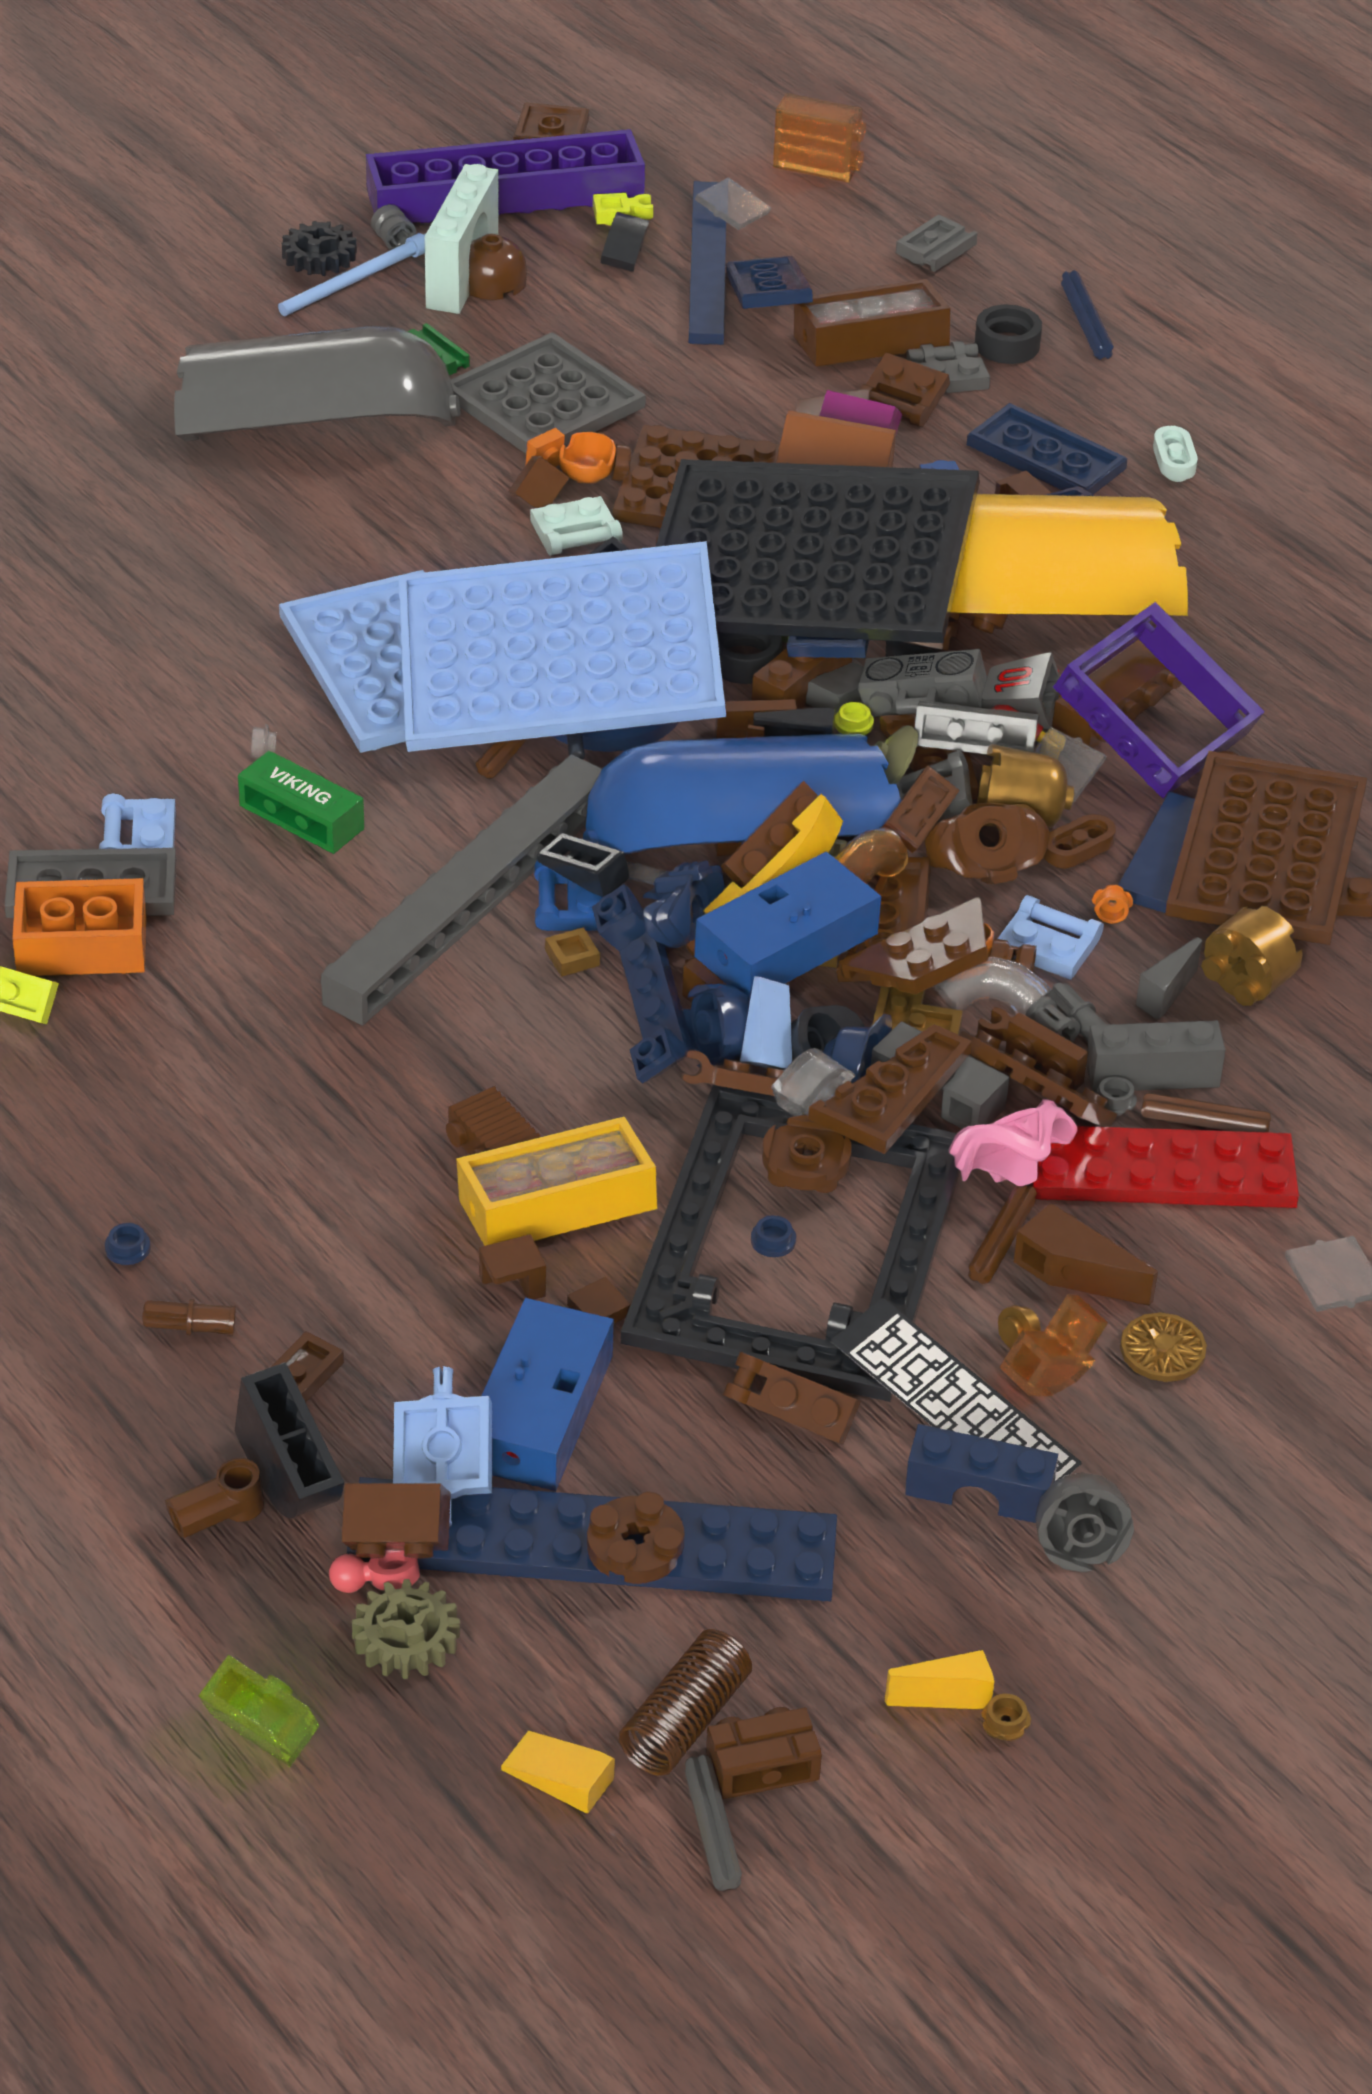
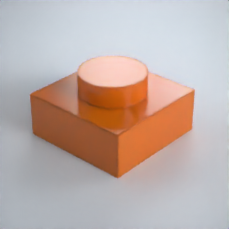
M555 427L528 440L526 464L532 456H540L554 467L559 466V455L561 446L564 445L565 435Z

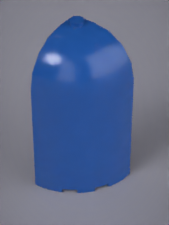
M862 734L657 741L627 749L602 768L588 795L586 831L583 833L582 839L622 851L624 855L649 849L681 845L743 842L798 784L805 781L818 796L822 794L827 798L843 820L837 837L875 836L876 840H890L893 838L882 830L881 827L901 801L897 784L888 783L884 770H887L889 763L878 746H870L867 743L868 737Z

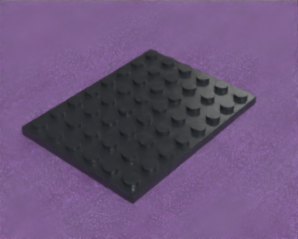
M681 459L655 547L707 541L717 633L944 643L979 489V471Z

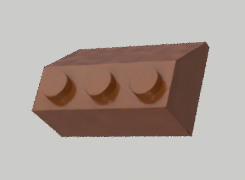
M788 410L776 463L893 467L896 430Z

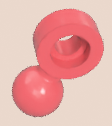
M386 1550L384 1558H371L369 1562H364L354 1554H343L332 1562L329 1569V1578L332 1585L344 1593L358 1591L364 1586L366 1581H372V1584L377 1589L383 1591L384 1583L386 1582L391 1583L395 1589H400L404 1579H409L411 1585H413L420 1577L418 1559L405 1557L404 1550Z

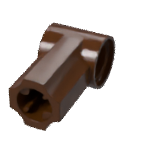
M246 1458L228 1460L217 1470L216 1478L166 1499L167 1511L180 1538H186L226 1519L245 1522L257 1517L264 1507L258 1466Z

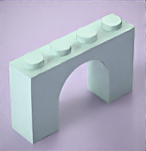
M465 164L425 235V292L427 309L460 314L468 299L471 241L486 234H498V169L486 168L480 164Z

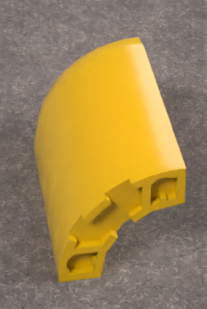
M977 494L951 612L1138 615L1156 602L1168 615L1188 616L1186 567H1178L1175 549L1180 548L1181 541L1175 523H1167L1164 517L1167 509L1161 502L1150 497Z

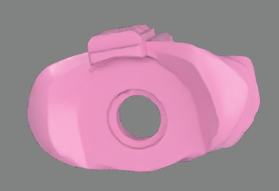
M1043 1100L1036 1108L1017 1111L994 1123L963 1128L954 1137L949 1147V1153L954 1156L955 1167L961 1171L962 1181H966L970 1172L978 1168L989 1172L995 1182L1008 1180L1017 1186H1025L1037 1180L1038 1161H1043L1049 1156L1051 1143H1071L1077 1132V1126L1063 1108L1057 1107L1054 1101Z

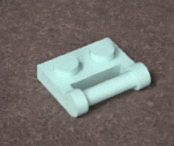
M601 496L587 497L578 501L550 504L545 507L530 509V522L550 556L561 554L562 549L604 542L613 536L622 542L621 525L618 520H614Z

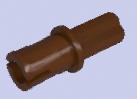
M190 1299L189 1303L148 1300L143 1307L142 1322L145 1327L187 1330L186 1335L190 1336L192 1331L233 1335L236 1306L195 1303V1299Z

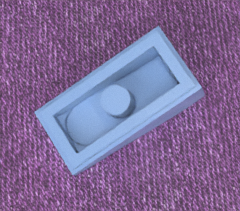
M754 976L740 1058L741 1062L766 1069L767 1067H774L791 1071L792 1039L789 985Z

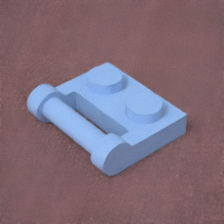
M114 793L108 794L102 799L101 811L105 816L104 840L100 843L99 849L174 848L175 799H125L123 796ZM121 820H133L132 845H122L120 842Z
M1026 895L1020 904L1018 912L998 939L1007 940L1010 945L1017 947L1022 944L1037 946L1035 967L1072 980L1100 940L1104 924L1094 919H1090L1087 922L1040 904L1039 899ZM1035 919L1037 921L1043 922L1045 924L1080 936V938H1074L1070 935L1058 932L1056 930L1050 929L1048 927L1042 926L1032 921Z

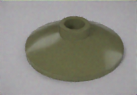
M910 725L903 726L895 731L884 743L878 741L874 745L879 747L889 763L887 770H884L889 784H897L901 780L915 754L918 732Z

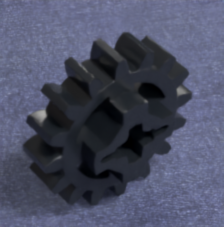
M313 221L312 226L301 223L299 224V230L290 228L289 235H283L282 259H286L287 266L295 265L296 272L305 269L307 270V275L321 274L326 276V271L331 270L337 274L339 273V267L349 268L350 262L356 260V237H353L351 230L344 231V227L341 224L331 227V222L329 221L326 223Z

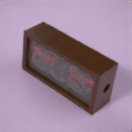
M927 279L813 295V302L794 304V338L816 367L883 357L885 353L892 355L904 354L909 349H920V345L932 344L933 347L950 346L951 308Z

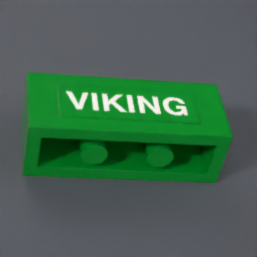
M267 751L238 774L239 806L332 854H335L364 830L363 797L271 751Z

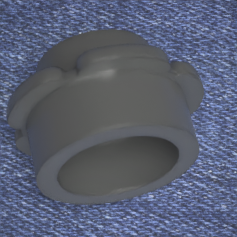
M1107 1077L1101 1081L1096 1092L1108 1099L1105 1107L1117 1113V1116L1124 1114L1126 1110H1132L1136 1106L1137 1098L1133 1095L1134 1087L1129 1080L1123 1077Z

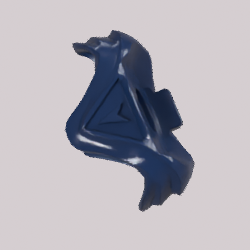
M707 860L699 863L698 861L684 862L676 866L674 870H670L654 880L655 888L645 892L643 898L657 900L643 909L647 934L655 941L664 944L666 948L681 947L695 940L696 919L705 915L703 910L726 889L723 869L719 865L709 866ZM691 905L693 909V920L691 919Z

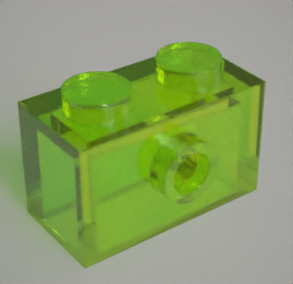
M230 1655L225 1658L198 1695L210 1715L289 1767H291L320 1726L310 1708L291 1696L293 1690L288 1685L270 1674L265 1679Z

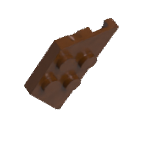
M976 897L940 915L930 916L914 927L903 932L893 933L886 940L838 961L841 975L844 978L852 979L857 973L870 975L873 985L895 987L899 991L917 994L988 961L981 899Z

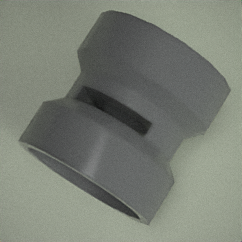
M388 204L382 206L373 214L371 227L390 250L405 244L407 238L416 234V228L413 223L395 205Z

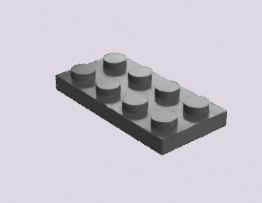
M176 848L9 851L5 895L6 918H14L16 882L139 878L144 880L146 915H174Z

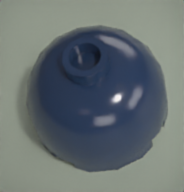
M702 984L695 986L687 996V998L694 997L691 1009H683L693 1049L705 1054L711 1065L723 1067L725 1059L740 1061L750 998L742 990L732 985Z

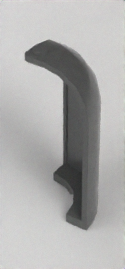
M364 326L189 345L185 348L186 356L180 357L177 368L178 378H183L182 390L175 391V435L184 441L199 440V434L377 416L431 418L447 427L455 426V417L460 416L461 413L459 397L454 395L444 361L428 342L403 328Z

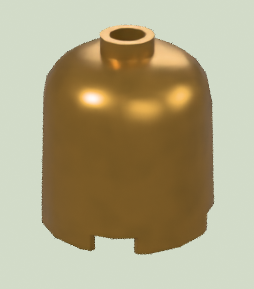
M993 744L988 747L987 755L993 756L991 766H982L977 804L1028 805L1042 817L1048 829L1052 828L1059 821L1063 809H1071L1074 786L1067 785L1065 768L1056 758ZM990 823L985 824L986 826H995Z

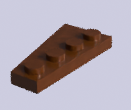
M930 857L888 859L874 888V891L881 895L878 934L849 949L846 958L886 940L893 933L903 932L914 927L927 918L931 876ZM839 965L836 969L838 982L871 981L870 975L857 973L852 979L844 978L841 975Z
M934 1024L897 1048L895 1056L888 1061H877L868 1067L866 1075L856 1082L851 1083L847 1081L836 1088L835 1096L825 1102L819 1099L810 1105L808 1119L880 1153L886 1154L970 1055L972 1041Z

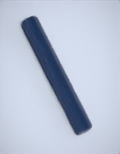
M1075 270L1070 273L1065 271L1062 274L1063 280L1061 285L1095 357L1099 360L1104 357L1107 359L1111 358L1114 346L1080 274Z

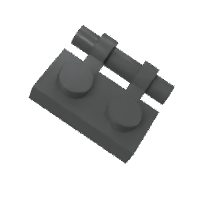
M963 341L951 342L950 346L941 347L924 344L920 345V349H909L906 352L907 360L949 374L950 384L945 393L989 389L990 375L982 358L978 357L977 343L964 344Z

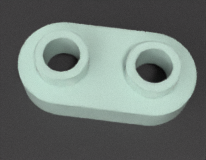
M1164 426L1157 429L1154 434L1153 450L1160 472L1169 480L1175 482H1182L1192 478L1196 473L1198 458L1189 432L1177 426Z

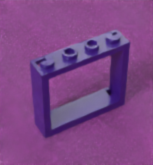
M1156 602L1068 664L1053 686L1062 698L1089 723L1091 728L1162 799L1167 796L1169 791L1173 792L1204 768L1208 750L1215 752L1226 751L1246 736L1265 712ZM1151 621L1157 625L1156 628L1150 624ZM1138 639L1228 729L1180 767H1177L1088 677V675ZM1240 710L1246 715L1245 718L1238 713Z

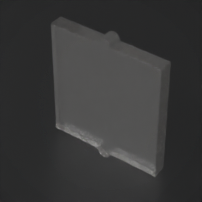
M729 177L698 193L695 198L697 202L712 211L714 216L720 217L737 230L769 214L771 207L754 196L752 191H747Z
M1050 727L1034 749V753L1054 757L1064 766L1067 773V785L1074 786L1072 805L1106 760L1105 754L1084 744L1080 737L1074 739Z
M1354 1236L1327 1242L1317 1240L1313 1245L1286 1250L1285 1258L1316 1312L1346 1305L1349 1308H1353L1356 1303L1372 1300V1266Z

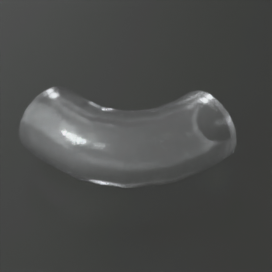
M988 957V961L934 985L937 992L952 1009L964 1011L978 1000L993 998L1003 1001L1016 1013L1020 1012L1024 1015L1036 1000L1047 996L1052 991L1041 978L1022 964L998 957Z

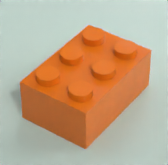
M143 878L16 882L12 938L16 971L33 976L145 972L146 905Z

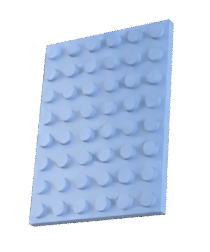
M707 541L399 575L405 741L408 752L726 717Z

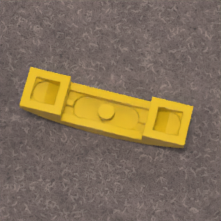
M820 794L792 822L799 833L742 889L732 882L703 910L705 914L824 852L829 853L840 832L843 820L827 798Z

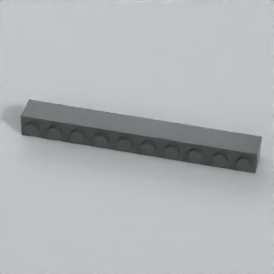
M572 754L561 764L553 767L544 779L536 786L529 788L519 801L511 808L505 809L495 822L487 829L481 830L470 844L462 851L456 852L445 866L437 873L431 874L420 888L412 895L406 896L396 909L387 917L381 918L371 931L360 940L355 941L346 953L324 969L320 980L323 1006L362 1026L366 1024L534 872V865L537 862L536 855L562 833L574 836L586 826L588 795L602 769Z

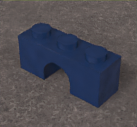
M918 1424L908 1459L905 1495L952 1505L957 1489L968 1486L978 1487L990 1492L997 1498L999 1502L998 1515L1036 1523L1035 1513L1040 1497L1055 1482L1059 1453Z

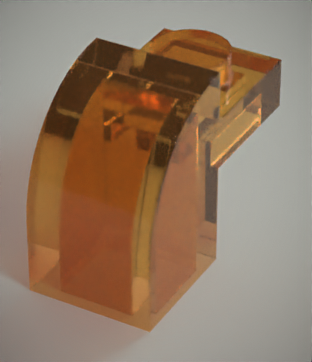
M1067 1294L1045 1331L1022 1330L999 1368L1028 1396L1055 1395L1076 1383L1093 1365L1095 1359L1089 1353L1108 1322L1079 1295Z

